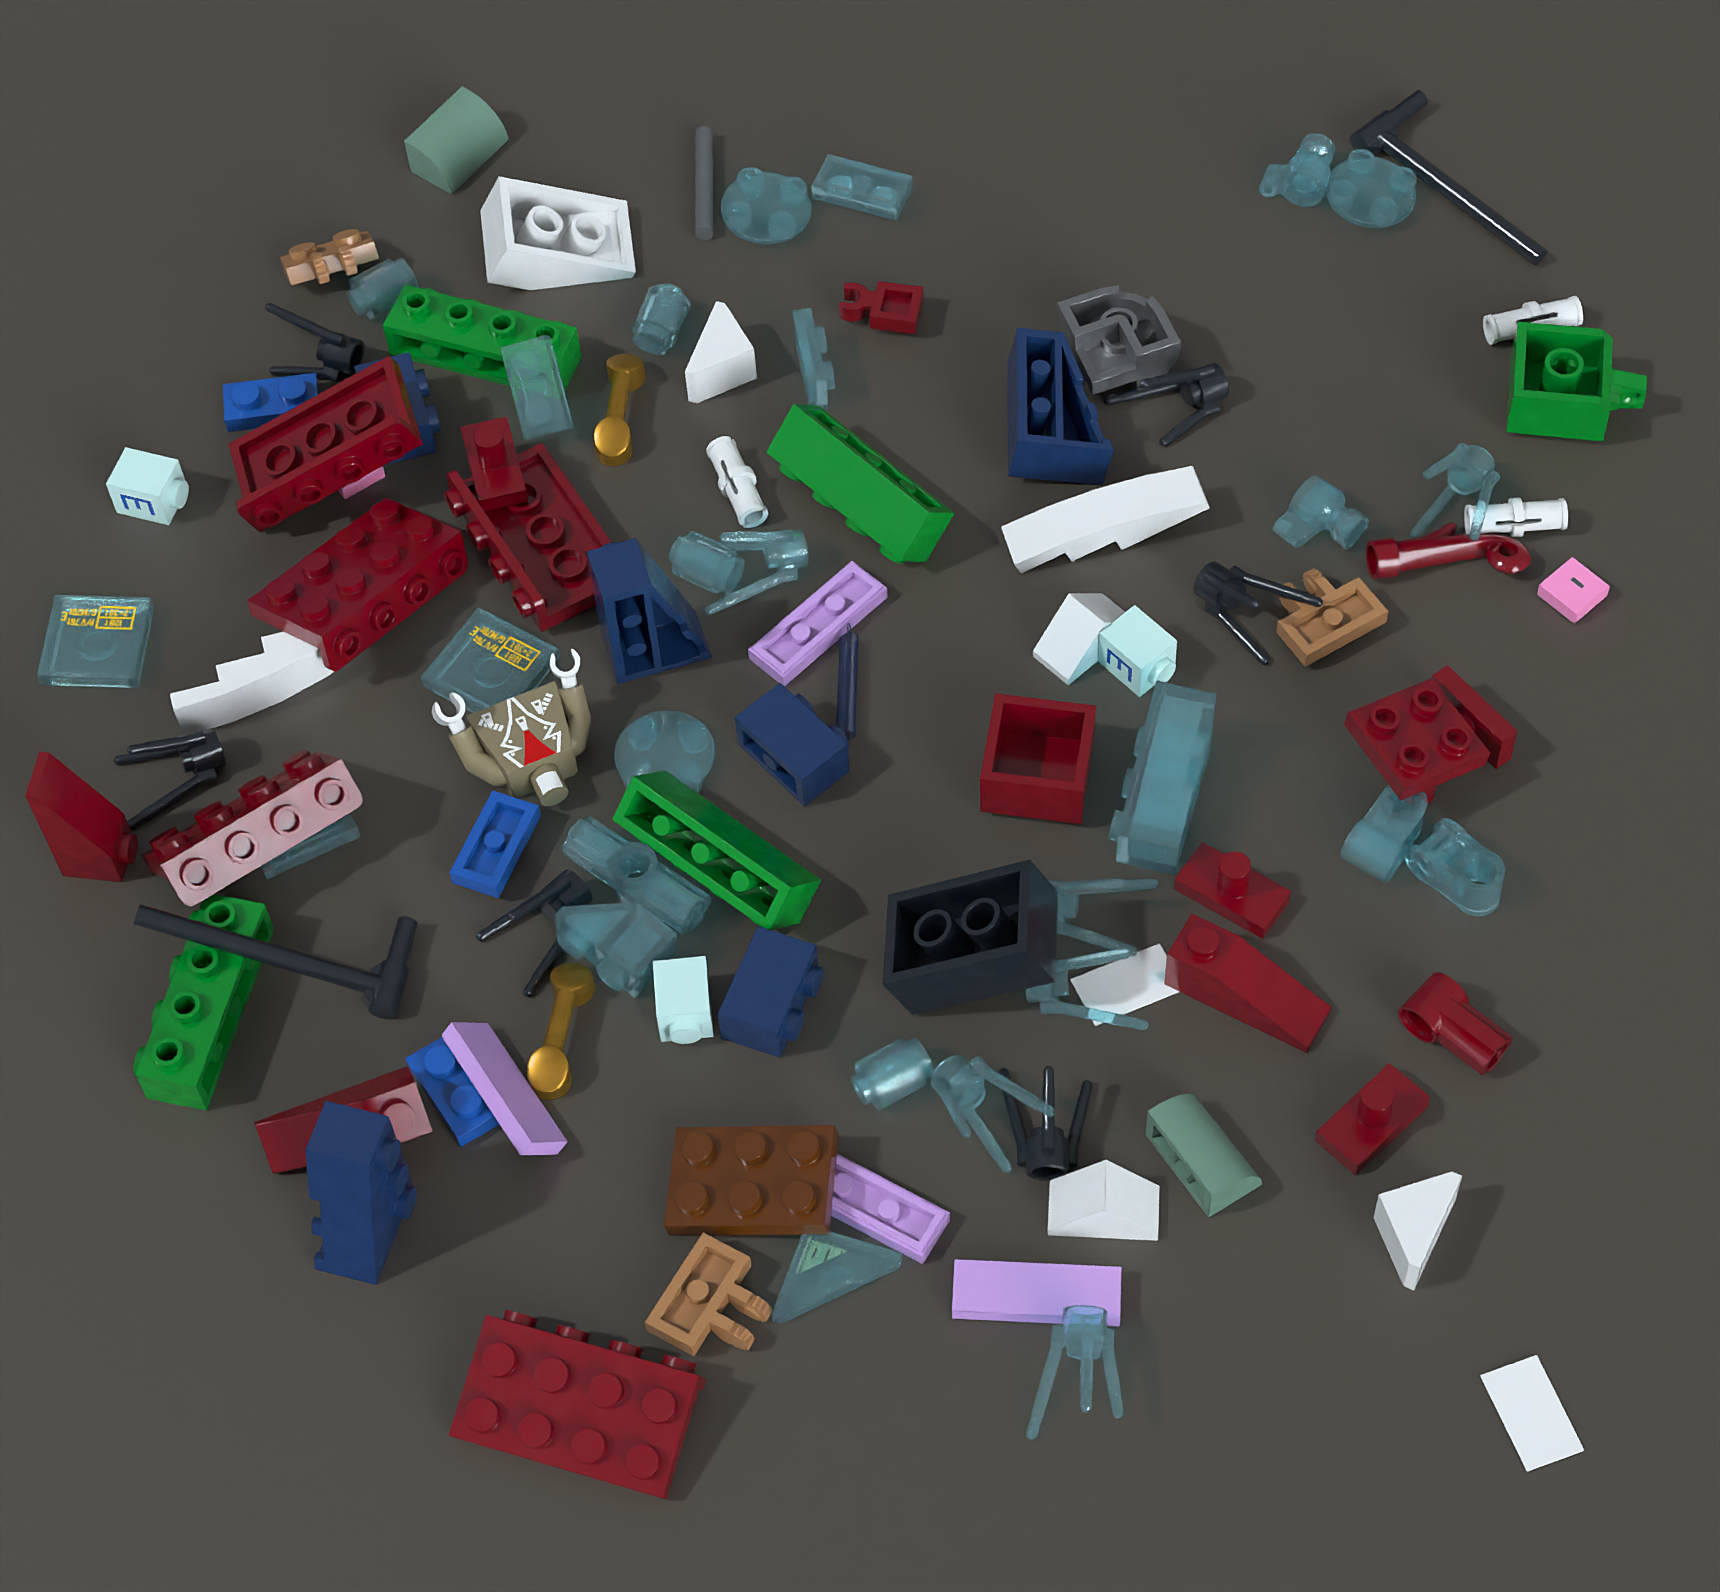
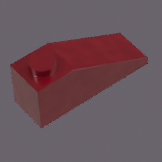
M39 751L25 797L62 876L122 883L127 864H133L138 849L137 836L132 833L124 813L51 753Z
M1192 913L1167 953L1164 985L1303 1052H1308L1331 1011V1006L1239 935Z
M408 1066L254 1122L273 1174L307 1166L306 1147L325 1101L389 1116L396 1138L399 1139L400 1143L432 1132L420 1094Z

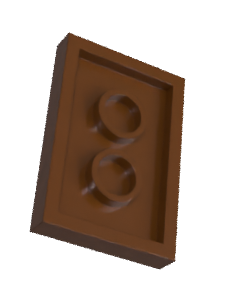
M835 1125L676 1127L664 1227L669 1235H702V1233L707 1235L829 1234L839 1138Z

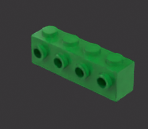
M405 284L383 324L391 356L409 352L411 360L414 362L562 399L582 358L577 327L569 326L561 321H549L525 315L517 310H505L482 304L474 299H462L442 294L430 288L422 289Z
M793 404L766 452L780 463L779 470L785 476L794 481L805 483L813 490L812 497L817 502L828 508L837 509L847 517L845 523L849 528L863 536H870L881 545L879 551L886 558L899 564H904L905 562H926L955 514L821 406Z
M666 770L633 776L612 819L633 834L636 839L647 844L672 862L675 867L689 874L710 889L713 894L731 904L762 928L773 931L799 924L821 882L820 878Z
M217 894L204 899L199 911L194 910L189 917L191 920L265 942H270L274 932L273 924L264 903ZM186 941L182 954L176 955L172 961L169 971L170 985L164 1000H159L154 1007L151 1019L152 1032L147 1045L139 1048L134 1060V1076L137 1078L147 1099L207 1111L261 967V962Z

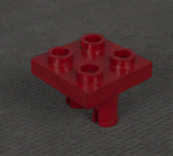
M1433 678L1348 712L1344 723L1350 734L1400 801L1407 798V801L1416 807L1427 806L1432 802L1437 785L1486 765L1490 755L1488 749Z

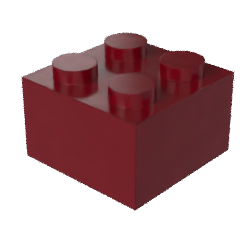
M995 693L980 775V812L1082 824L1095 743L1097 706Z

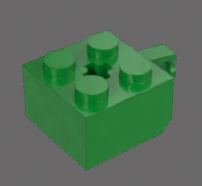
M1518 322L1510 357L1506 432L1603 441L1610 410L1642 409L1646 397L1647 376L1612 368L1613 338L1603 329Z

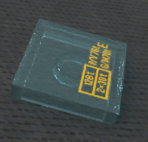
M55 595L37 673L40 684L138 688L154 612V604L151 597Z
M478 607L422 674L421 681L423 687L451 701L449 697L451 693L460 695L464 700L465 709L475 713L537 688L551 670V655L554 653L555 664L560 659L559 649Z

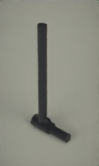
M1415 91L1389 111H1382L1351 134L1350 142L1357 153L1366 155L1368 153H1380L1381 151L1386 152L1536 266L1545 258L1547 250L1398 139L1399 125L1428 104V99L1422 91Z
M141 904L138 907L133 923L140 927L364 993L363 1000L369 1012L381 1019H394L397 1016L409 973L407 961L418 925L417 921L413 918L399 917L387 959L372 967L369 973Z

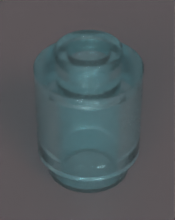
M400 257L394 261L386 259L352 277L349 280L351 289L346 291V295L357 315L365 314L369 319L374 320L392 309L405 284L418 287V283L413 271L403 258Z
M672 284L651 286L647 290L632 326L634 333L633 342L642 351L652 355H664L668 352L669 348L675 346L691 307L689 300L680 288Z
M695 530L689 532L686 536H679L669 553V561L672 563L674 575L713 594L719 592L727 595L730 594L738 585L745 568L744 559L737 556L735 549Z
M913 1037L906 1042L898 1039L855 1062L856 1074L851 1076L850 1079L858 1098L865 1106L872 1103L878 1110H882L923 1088L926 1085L925 1080L934 1076V1068L922 1044Z

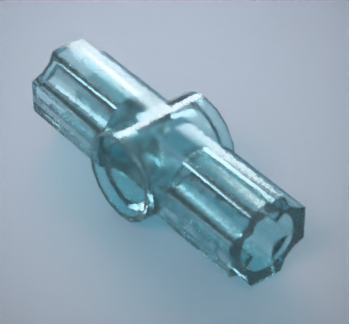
M591 816L586 819L580 818L571 827L566 841L562 845L564 856L614 888L618 899L623 904L632 908L645 909L682 935L689 931L693 932L699 926L711 905L709 894L657 861L656 854L650 846L641 842L627 841ZM636 872L645 873L644 875L637 878L628 877L630 874Z

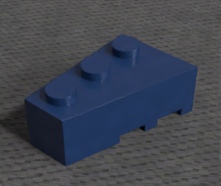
M1025 328L1016 329L1007 363L1008 476L1103 485L1114 449L1109 438L1104 439L1097 422L1099 414L1094 403H1089L1082 387L1083 376L1064 332Z
M636 538L623 542H611L603 545L601 548L587 551L601 635L617 684L712 658L696 611Z
M325 1101L306 1147L309 1199L320 1201L321 1218L314 1216L311 1222L312 1234L323 1238L320 1251L314 1257L315 1270L377 1285L402 1218L409 1219L414 1210L417 1189L413 1187L409 1176L408 1164L405 1163L402 1156L400 1141L396 1138L389 1116Z

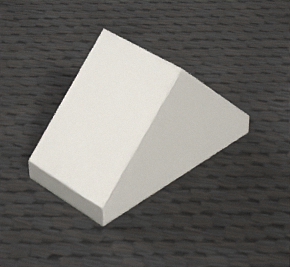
M716 301L685 370L689 402H702L757 379L754 348L725 303Z
M1069 593L1034 648L1033 657L1069 685L1098 661L1099 633L1124 614L1125 611L1103 593Z
M1108 1160L1050 1180L1048 1235L1158 1241L1159 1185Z
M1448 1172L1379 1194L1373 1218L1403 1286L1411 1290L1415 1289L1455 1203L1462 1175L1455 1172Z

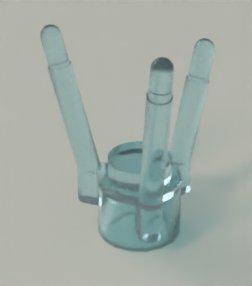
M1459 443L1452 453L1423 472L1425 479H1431L1448 468V486L1410 532L1411 538L1422 534L1455 493L1468 495L1481 489L1469 534L1471 540H1478L1492 489L1500 479V475L1494 471L1495 461L1486 449L1477 445L1467 446L1465 443Z
M788 529L776 532H724L720 534V542L702 544L700 549L703 553L763 550L767 568L776 567L778 570L777 573L706 606L705 612L708 615L714 614L781 582L798 580L797 568L808 567V551L802 529Z
M1123 878L1070 882L1048 880L1058 891L1057 934H1064L1129 956L1137 955L1138 950L1135 946L1068 924L1066 920L1067 918H1077L1079 894L1154 889L1158 885L1157 880H1124Z
M1128 948L1108 950L1062 960L1056 959V982L1026 989L1027 1003L1040 1002L1041 1014L1060 1013L1139 1030H1146L1148 1028V1022L1143 1019L1059 1001V996L1069 995L1068 970L1127 959L1131 956V951Z
M961 1055L945 1059L934 1070L931 1076V1086L941 1097L962 1137L969 1138L972 1132L968 1125L969 1123L1002 1172L1010 1173L1012 1171L1011 1164L974 1110L983 1102L986 1096L984 1080L989 1081L1048 1117L1054 1116L1055 1109L1039 1097L992 1070L980 1056L975 1057L970 1063Z
M1088 1305L1068 1306L1063 1309L1062 1324L1052 1325L1051 1347L1030 1415L1031 1418L1026 1432L1028 1439H1035L1038 1435L1064 1347H1067L1066 1355L1068 1357L1080 1359L1081 1411L1089 1413L1092 1409L1093 1359L1100 1358L1102 1353L1112 1413L1115 1418L1123 1416L1121 1389L1114 1354V1330L1107 1328L1108 1311L1106 1309Z

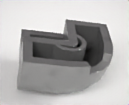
M1119 285L1099 288L1057 302L1061 332H1064L1078 367L1093 395L1132 382L1135 389L1140 388V381L1142 379L1167 374L1178 360L1181 341L1163 307L1153 295L1147 299L1136 293L1119 291Z

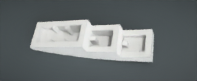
M1190 466L1145 475L1098 488L1047 506L1001 526L1014 565L1022 574L1064 553L1072 562L1114 541L1123 550L1210 507L1194 468Z
M279 632L261 637L265 653L216 665L218 682L170 694L179 726L183 736L201 730L237 721L282 702L324 679L334 671L324 666L318 648L288 633Z

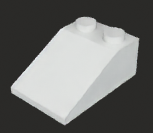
M499 176L480 210L488 283L526 290H538L633 278L636 273L628 207L625 200Z

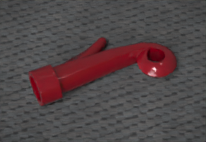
M1454 522L1431 533L1408 540L1395 541L1391 537L1370 540L1366 545L1367 568L1374 580L1396 577L1402 571L1487 557L1491 567L1500 573L1516 574L1529 566L1531 556L1527 547L1512 537L1497 534L1454 535L1457 530V524Z

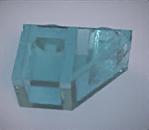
M638 902L563 906L556 913L555 935L559 945L576 959L584 957L597 968L596 971L599 977L609 987L617 991L623 988L634 998L654 978L653 961L669 960L676 954L677 933Z

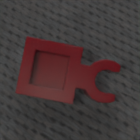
M878 281L876 291H869L859 283H845L844 300L856 302L839 303L840 319L855 322L866 317L869 318L870 329L916 334L924 301V287Z

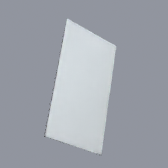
M1160 943L1070 979L1095 1026L1179 992L1164 985L1167 955Z
M1537 1355L1480 1375L1527 1472L1585 1451Z

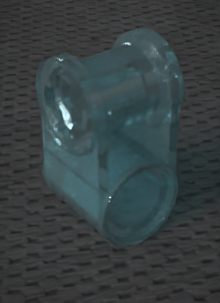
M1388 785L1365 817L1358 821L1348 835L1341 849L1340 858L1384 884L1387 883L1401 865L1407 851L1420 835L1423 826L1422 817L1428 805L1425 792L1422 791L1400 801Z
M1448 818L1440 819L1433 827L1434 832L1420 845H1412L1405 851V862L1411 872L1420 881L1432 886L1468 915H1488L1495 911L1500 904L1505 874L1503 860L1496 853L1490 851L1471 837L1455 821ZM1471 881H1482L1486 884L1480 885L1475 884Z

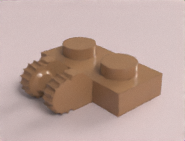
M358 229L339 232L333 236V241L318 246L313 242L296 245L289 249L288 255L280 257L284 273L291 286L317 278L320 284L330 281L329 275L331 273L344 270L347 275L358 273L357 265L379 259L374 241L367 231L359 232Z
M1314 568L1303 573L1302 577L1306 590L1310 595L1323 600L1321 607H1315L1278 595L1281 604L1290 615L1277 622L1276 633L1305 667L1387 622L1388 610L1359 577L1335 589L1318 569ZM1287 582L1283 584L1285 586L1296 589V586H1294L1293 583Z
M702 1233L646 1319L645 1326L647 1332L692 1356H695L710 1331L724 1342L746 1351L749 1350L754 1342V1335L743 1325L735 1323V1321L722 1315L723 1310L730 1303L739 1312L752 1319L766 1322L773 1309L764 1299L739 1286L752 1266L751 1258L723 1242Z

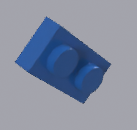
M310 373L223 384L224 422L227 431L256 429L320 394L317 374Z
M492 790L449 872L452 883L499 899L541 817L539 805Z
M443 1037L405 1058L412 1075L460 1147L499 1125Z

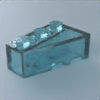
M1156 680L1145 727L1140 726L1135 742L1134 756H1137L1134 769L1128 768L1124 778L1121 794L1122 798H1126L1124 810H1115L1110 827L1109 840L1117 842L1116 862L1176 876L1211 752L1216 693Z

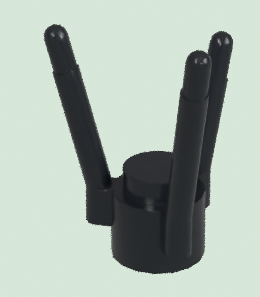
M272 303L265 305L266 311L321 338L317 346L316 358L318 361L323 362L324 367L272 366L269 369L271 375L293 376L316 373L317 378L338 382L342 373L350 376L356 373L354 366L361 364L364 354V342L362 340L330 331Z
M1213 362L1197 369L1142 379L1140 381V388L1107 396L1105 403L1113 405L1180 389L1184 402L1188 406L1196 405L1200 409L1159 440L1161 446H1167L1205 417L1220 412L1221 409L1218 401L1228 397L1229 386L1224 371L1217 363Z
M1216 561L1208 563L1196 577L1193 589L1195 595L1206 601L1205 612L1217 618L1262 665L1269 663L1268 656L1225 611L1226 608L1228 610L1235 609L1240 603L1246 604L1253 609H1257L1260 606L1259 600L1246 593L1245 584L1315 607L1323 605V600L1319 597L1249 574L1237 566L1228 569Z
M214 728L201 730L186 736L129 745L127 747L128 754L119 755L114 758L116 765H124L178 754L185 773L195 770L197 774L129 819L127 822L130 829L132 830L154 817L201 785L218 780L215 769L225 766L226 761Z
M564 870L546 885L542 891L478 932L476 939L480 942L485 941L538 907L550 921L559 923L561 920H565L568 922L523 990L524 996L531 997L576 930L590 919L589 914L584 908L592 901V894L585 882L576 873Z
M1046 1066L1043 1070L1042 1126L1034 1128L1031 1131V1137L1027 1139L1009 1071L1007 1068H1001L999 1070V1078L1017 1145V1165L1019 1167H1026V1174L1037 1180L1050 1181L1069 1174L1070 1168L1078 1166V1145L1090 1101L1092 1082L1085 1080L1082 1083L1068 1138H1065L1063 1129L1055 1127L1054 1068Z

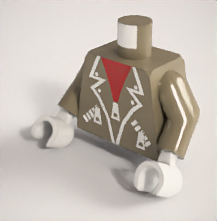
M571 649V654L575 665L568 672L560 671L556 667L554 653L550 658V669L556 677L561 678L563 687L558 689L555 681L507 699L467 715L468 725H465L461 719L465 713V703L460 695L456 693L449 695L451 702L456 707V715L454 717L445 716L441 712L438 703L435 702L433 704V718L437 723L449 726L451 733L448 737L467 772L494 787L503 786L509 795L515 798L535 791L541 804L544 806L556 805L568 796L569 790L564 779L574 776L578 772L575 757L586 749L591 725V716L583 683H577L575 675L580 667V657L574 649Z

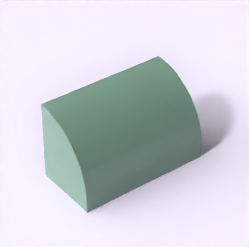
M462 86L404 142L411 172L452 195L509 139L501 120L492 108L478 95Z
M1181 1094L1167 1099L1147 1111L1145 1135L1208 1218L1262 1185L1260 1177L1196 1095Z

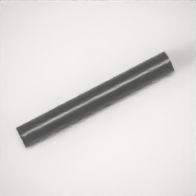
M706 126L699 127L695 131V236L700 240H709L713 237V131Z

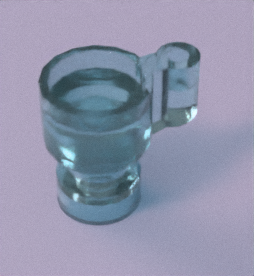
M1317 133L1304 136L1297 150V155L1292 157L1288 164H1271L1266 168L1259 186L1260 194L1265 197L1283 194L1289 202L1303 207L1315 206L1320 203L1331 178L1329 166L1336 151L1332 140Z
M1316 474L1301 485L1292 498L1287 512L1274 524L1273 531L1295 548H1299L1320 531L1329 530L1330 538L1344 549H1348L1363 535L1369 524V518L1356 508H1346L1343 492L1319 474Z

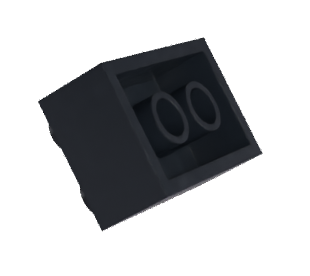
M1026 860L889 894L883 986L912 1015L1056 982L1058 891L1031 860Z

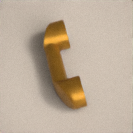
M629 353L614 355L606 361L611 391L606 417L599 421L595 427L593 441L597 459L607 466L622 465L633 454L630 429L624 419L629 392L643 385L646 373L643 359Z
M580 963L561 964L554 968L550 975L555 999L543 1046L533 1052L527 1064L529 1085L537 1097L544 1100L558 1099L565 1095L571 1087L572 1076L563 1049L574 1007L587 1003L595 991L591 970Z

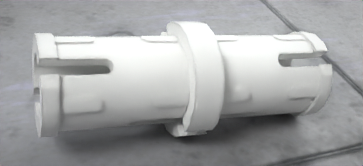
M1571 296L1568 299L1543 304L1530 301L1524 303L1520 309L1495 315H1486L1483 317L1485 338L1490 345L1514 339L1517 328L1516 322L1543 316H1549L1550 318L1530 323L1579 326L1583 322V310L1580 300L1577 296Z
M729 436L716 438L707 446L706 452L719 476L718 487L724 497L730 499L740 525H743L745 528L758 526L767 519L768 510L764 506L755 487L757 482L756 476L749 466H745L734 439H731Z
M1519 497L1509 498L1508 503L1466 505L1464 510L1466 534L1510 533L1511 537H1522L1524 531L1566 530L1568 525L1567 503L1564 498L1522 502Z

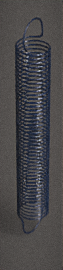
M848 623L847 631L850 632V638L839 637L836 727H849L840 728V730L852 731V738H854L856 733L859 636L856 638L857 640H851L853 639L851 637H854L851 636L854 635L851 633L854 632H851V626ZM841 644L846 645V646H843V647H846V648L841 649V648H840V647H841L840 645H841ZM853 657L856 658V659H855V660H856V661H855V662H856L855 664H853V663H847V662H853V661H848V660H853V659H850V658H853ZM840 671L845 672V673H842V674H845V675L840 676V675H839V674H840L839 672H840ZM852 682L855 683V684H854V685H855L854 687H852V686H842V685H852V684H846V683H852ZM841 705V706H851V707H841V708H850V709H841V710H850V711H841V712H839V711H838V710H839V709H838V708H839L838 706Z

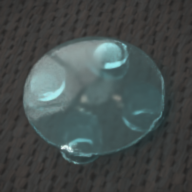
M1357 149L1349 154L1348 160L1341 162L1330 172L1326 181L1325 192L1330 206L1345 220L1363 227L1383 228L1395 225L1410 215L1416 203L1415 184L1417 178L1416 174L1407 167H1399L1388 160L1374 157L1368 150Z
M754 167L744 168L739 171L737 180L727 188L722 197L721 214L724 223L735 235L752 243L777 244L790 240L803 231L810 220L812 207L807 193V184L799 177H788L775 172H761Z
M656 711L639 717L624 729L616 743L615 764L626 789L633 776L666 770L698 793L702 789L703 780L713 766L715 744L709 730L695 717L678 711Z

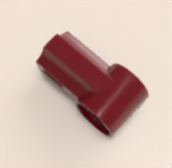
M1440 972L1433 973L1398 1010V1017L1401 1023L1414 1037L1426 1043H1434L1436 1040L1480 1075L1486 1072L1489 1073L1509 1048L1513 1038L1472 1007L1463 988L1454 979Z

